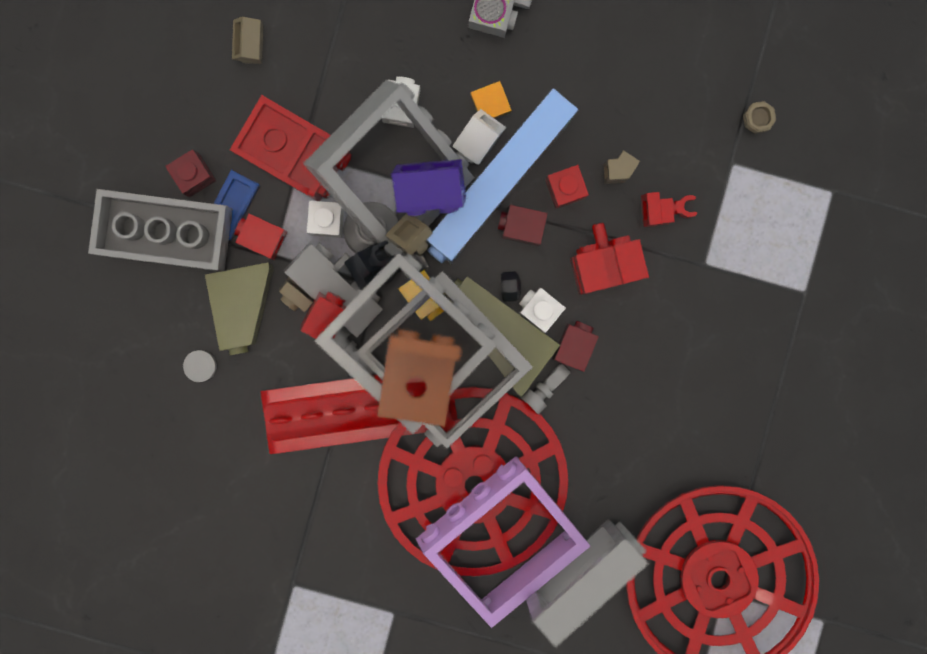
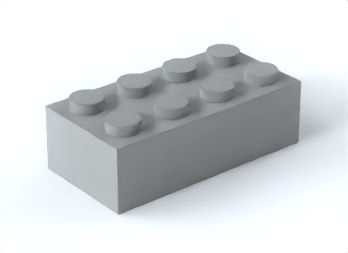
M96 189L88 254L225 271L233 209L225 205Z

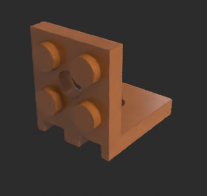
M398 329L397 336L390 335L377 416L445 426L455 360L459 361L461 346L454 345L455 338L432 335L431 341L420 340L419 332ZM419 377L425 381L426 391L423 395L413 397L408 394L406 385L411 378Z

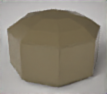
M765 101L749 105L743 114L745 127L754 134L769 131L776 121L774 107Z

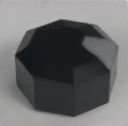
M516 271L502 272L501 291L504 302L517 301L520 298L521 280Z

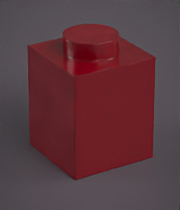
M193 149L165 166L182 194L188 197L195 195L216 181L201 155Z
M510 205L508 212H501L498 230L503 231V239L540 246L548 213Z
M576 321L574 326L566 324L559 341L560 346L555 351L552 359L585 372L599 336L592 334L593 327Z

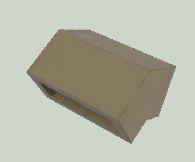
M248 17L234 19L232 60L241 61L242 63L262 64V21Z
M624 150L616 159H608L603 164L604 183L626 182L640 161Z

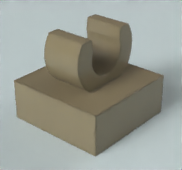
M406 213L385 236L404 253H409L412 256L416 251L421 256L429 248L426 240L433 232L428 225Z

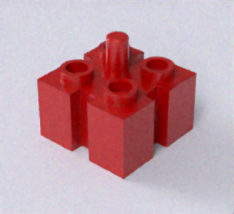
M604 223L592 225L596 244L577 249V255L570 258L579 295L649 278L640 239L631 241L630 235L608 241Z

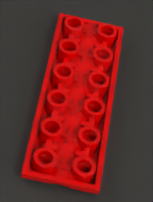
M377 374L373 375L380 383L383 382ZM419 377L411 378L407 382L406 390L411 396L419 397L426 391V383ZM354 378L260 391L269 454L389 438L394 428L400 422L398 419L377 416L379 401ZM452 400L448 403V410L452 419L457 420L455 400ZM422 424L414 434L425 433L428 429ZM407 429L402 436L412 435V433Z

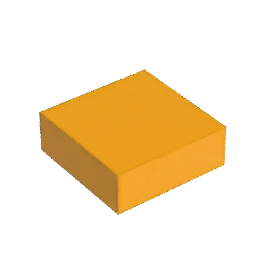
M500 81L470 93L477 112L482 109L495 119L512 111Z

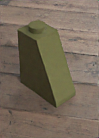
M267 262L205 275L220 351L229 350V355L249 352L248 346L256 344L273 275V265Z

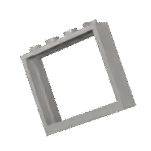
M385 80L303 164L374 244L385 240L388 241L384 250L386 255L391 257L398 253L402 254L403 251L388 240L385 236L388 233L387 230L333 170V167L395 103L398 104L443 161L462 159L465 188L474 179V176L467 169L469 167L468 161L450 147L452 142L449 137L441 130H436L431 122L434 119L431 114L423 107H418L414 102L413 98L415 95L412 90L404 83L397 84ZM439 209L426 210L425 214L414 217L429 226L441 212H439Z
M398 253L321 333L315 342L377 401H380L382 384L332 337L389 277L400 268L481 345L453 375L451 395L497 346L491 341L495 335L481 322L478 326L473 324L467 318L471 312L460 301L456 299L452 304L443 295L447 289L432 276L427 280L419 272L422 265L409 253L405 257ZM399 420L412 434L423 424Z
M442 271L435 279L447 289L444 294L452 303L457 299L471 312L467 318L473 324L478 326L481 322L495 335L491 340L497 345L495 348L515 368L447 433L441 426L423 423L428 429L424 433L425 436L436 447L442 443L447 449L529 372L533 366ZM423 290L356 352L361 357L358 362L371 375L375 372L382 381L385 367L376 359L372 352L430 298Z
M610 519L606 520L586 538L591 547L526 599L532 622L555 647L648 565L647 561L641 556L646 550L620 521L614 525Z

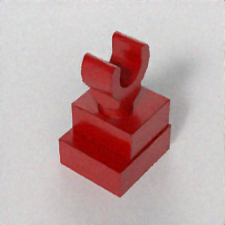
M660 192L642 195L644 227L671 224L675 222L674 214H679L684 218L696 216L697 212H688L684 208L686 201L695 200L696 197L694 195H687L679 201L673 202V198L660 199Z

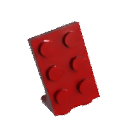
M261 95L231 146L230 151L315 201H320L322 197L327 199L330 196L328 191L303 163L331 135ZM350 150L333 167L336 173L338 170L344 171L352 158Z

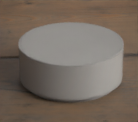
M204 350L191 352L186 356L183 363L185 375L194 382H204L211 379L217 369V362L214 356Z

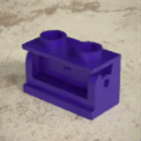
M462 159L396 165L392 172V181L397 213L406 212L409 216H418L425 214L426 210L437 209L441 213H452L464 207L467 197L463 195L465 194Z

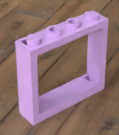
M517 456L506 465H501L497 472L485 482L477 484L466 498L460 503L453 504L443 517L434 524L428 525L426 527L427 530L416 538L423 554L491 628L591 547L580 531ZM524 482L565 531L483 599H480L438 552Z

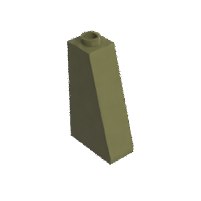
M468 276L464 281L457 278L454 284L533 366L512 387L522 397L560 344ZM496 348L489 353V358L504 377L515 369Z

